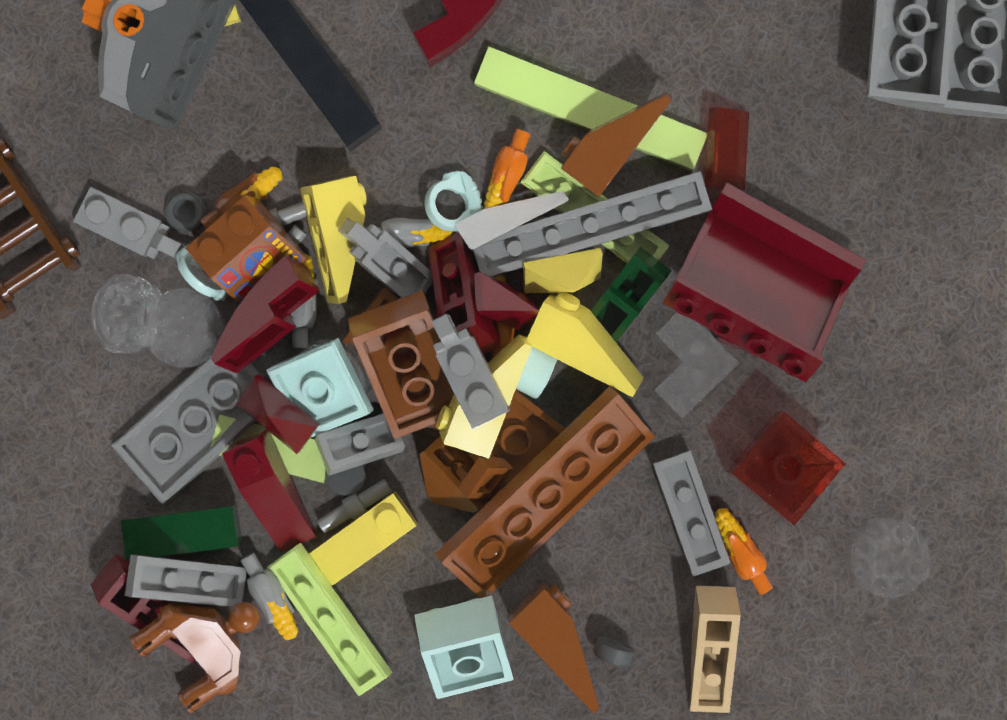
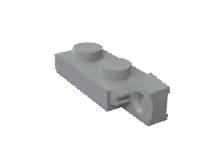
M92 187L89 188L73 220L74 223L144 257L149 256L155 259L158 251H161L176 259L177 252L185 246L166 237L170 227L164 225L162 221Z
M349 218L337 230L349 242L354 244L349 251L355 257L354 260L399 299L423 290L425 295L433 284L431 271L385 230L377 228L372 224L365 229L357 221L353 222Z
M445 314L431 321L441 340L433 345L437 353L436 357L471 428L475 429L511 411L475 337H471L467 328L458 332L450 315Z

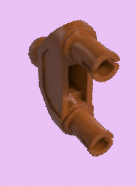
M174 601L160 608L157 614L158 618L129 636L134 649L137 651L140 648L141 650L138 653L144 658L148 653L170 638H178L205 670L206 674L177 693L184 708L189 705L187 711L193 714L198 708L218 694L222 696L225 694L229 695L236 690L241 652L236 633L246 634L253 631L258 626L260 613L257 607L250 602H239L230 609L228 619L225 620L215 607Z

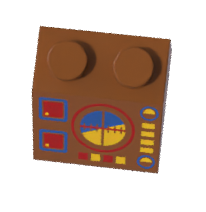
M247 195L239 199L185 248L208 277L238 303L243 301L262 276L285 255L301 264H304L309 259L259 199Z

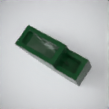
M641 246L591 309L593 315L615 342L619 340L672 271Z
M237 505L121 520L126 560L130 559L131 555L157 557L236 547L242 544Z

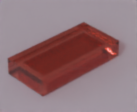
M723 107L709 108L705 187L723 189L725 184L729 183L741 191L745 190L749 112Z

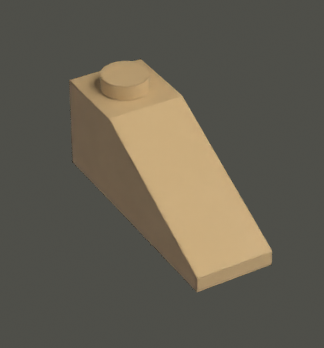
M696 586L692 621L690 712L730 713L741 617L736 587Z

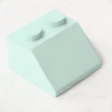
M492 595L471 599L467 602L443 608L431 609L414 615L421 655L437 699L514 680Z

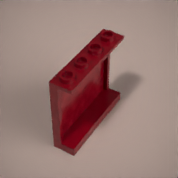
M726 183L713 203L712 210L708 212L663 304L674 309L680 315L686 316L712 330L716 335L722 336L748 350L752 355L768 361L784 370L787 374L806 383L825 359V357L821 356L850 285L862 271L866 259L731 184Z

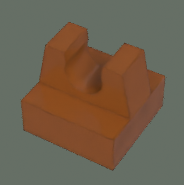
M469 452L468 454L475 463L472 467L460 466L456 471L462 481L458 489L467 499H492L513 468L504 458H496L492 454H490L489 458H485Z

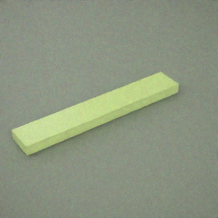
M491 47L487 49L474 82L475 86L589 131L638 106ZM660 115L636 147V150L693 171L708 133Z

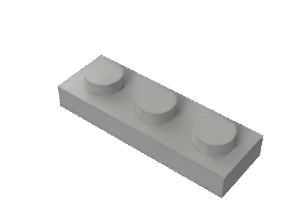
M688 450L652 463L691 575L694 577L731 564L691 451Z
M131 555L125 596L233 607L235 604L243 602L247 571L244 567Z

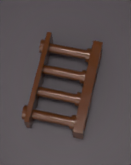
M0 137V169L9 181V184L0 189V208L19 196L31 216L0 236V256L40 229L53 249L5 281L0 279V319H4L16 311L11 303V300L15 298L14 294L61 262H63L66 268L74 271L82 267L76 259L81 254L78 247L68 235L64 237L60 235L12 163L11 159L15 157V153L3 137Z

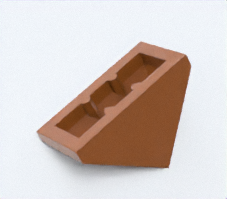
M439 436L420 454L427 497L434 504L475 513L488 500L467 499L458 489L462 481L456 471L460 466L472 467L475 463L463 450L443 444L441 436Z

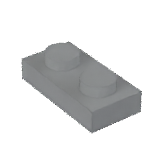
M384 413L317 434L315 438L329 476L401 453L405 448L402 437L394 439Z

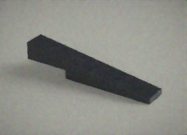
M239 0L350 152L382 129L379 121L289 0Z

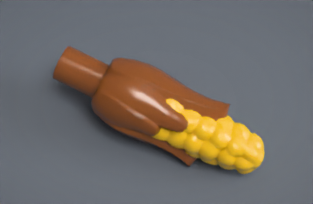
M272 166L258 174L252 172L245 180L222 193L214 203L215 209L201 218V223L207 229L244 195L257 198L261 202L268 199L267 193L271 192L278 182L282 180V171Z

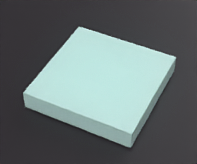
M339 338L273 365L266 370L274 387L320 424L311 437L368 415L374 410Z

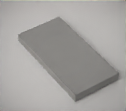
M210 356L111 446L161 504L166 505L220 456L219 454L249 427L257 423L236 403L252 379L257 374L261 376L262 374L252 363L248 364L237 374L215 365ZM219 414L235 418L236 420L210 448Z

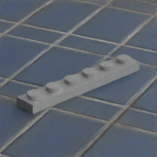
M700 171L518 226L473 250L480 272L494 277L523 268L524 262L577 252L712 210Z

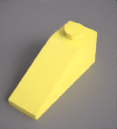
M356 176L343 177L300 188L327 303L341 304L347 302L355 265V257L349 251L354 244L349 242L337 230L347 218L353 222L357 221L363 226L365 219L363 206L366 205V193L363 185L358 183Z
M565 292L551 293L545 299L527 337L532 347L633 397L644 377L590 309L581 305L578 298Z
M519 334L487 363L508 406L511 403L532 348L527 337ZM454 394L449 407L445 405L442 407L437 419L436 428L440 429L439 433L443 444L489 458L506 413L472 429Z
M395 491L317 547L309 555L331 586H333L416 527L418 521Z

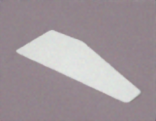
M561 191L486 208L456 223L455 227L472 250L567 202L568 197Z

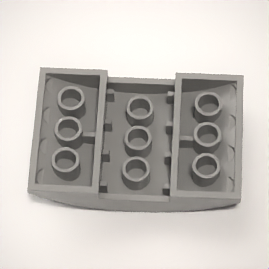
M875 0L866 97L894 105L932 112L1007 119V0Z

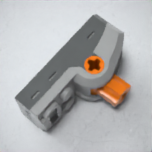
M85 0L81 8L83 10L82 23L102 32L98 61L99 96L173 131L183 119L237 0Z

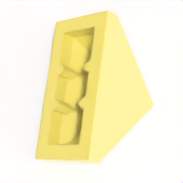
M601 248L524 262V292H576L601 279L603 255Z

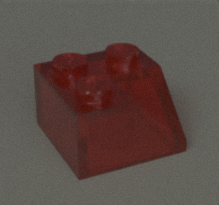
M776 411L726 472L786 523L795 526L846 463L787 413Z

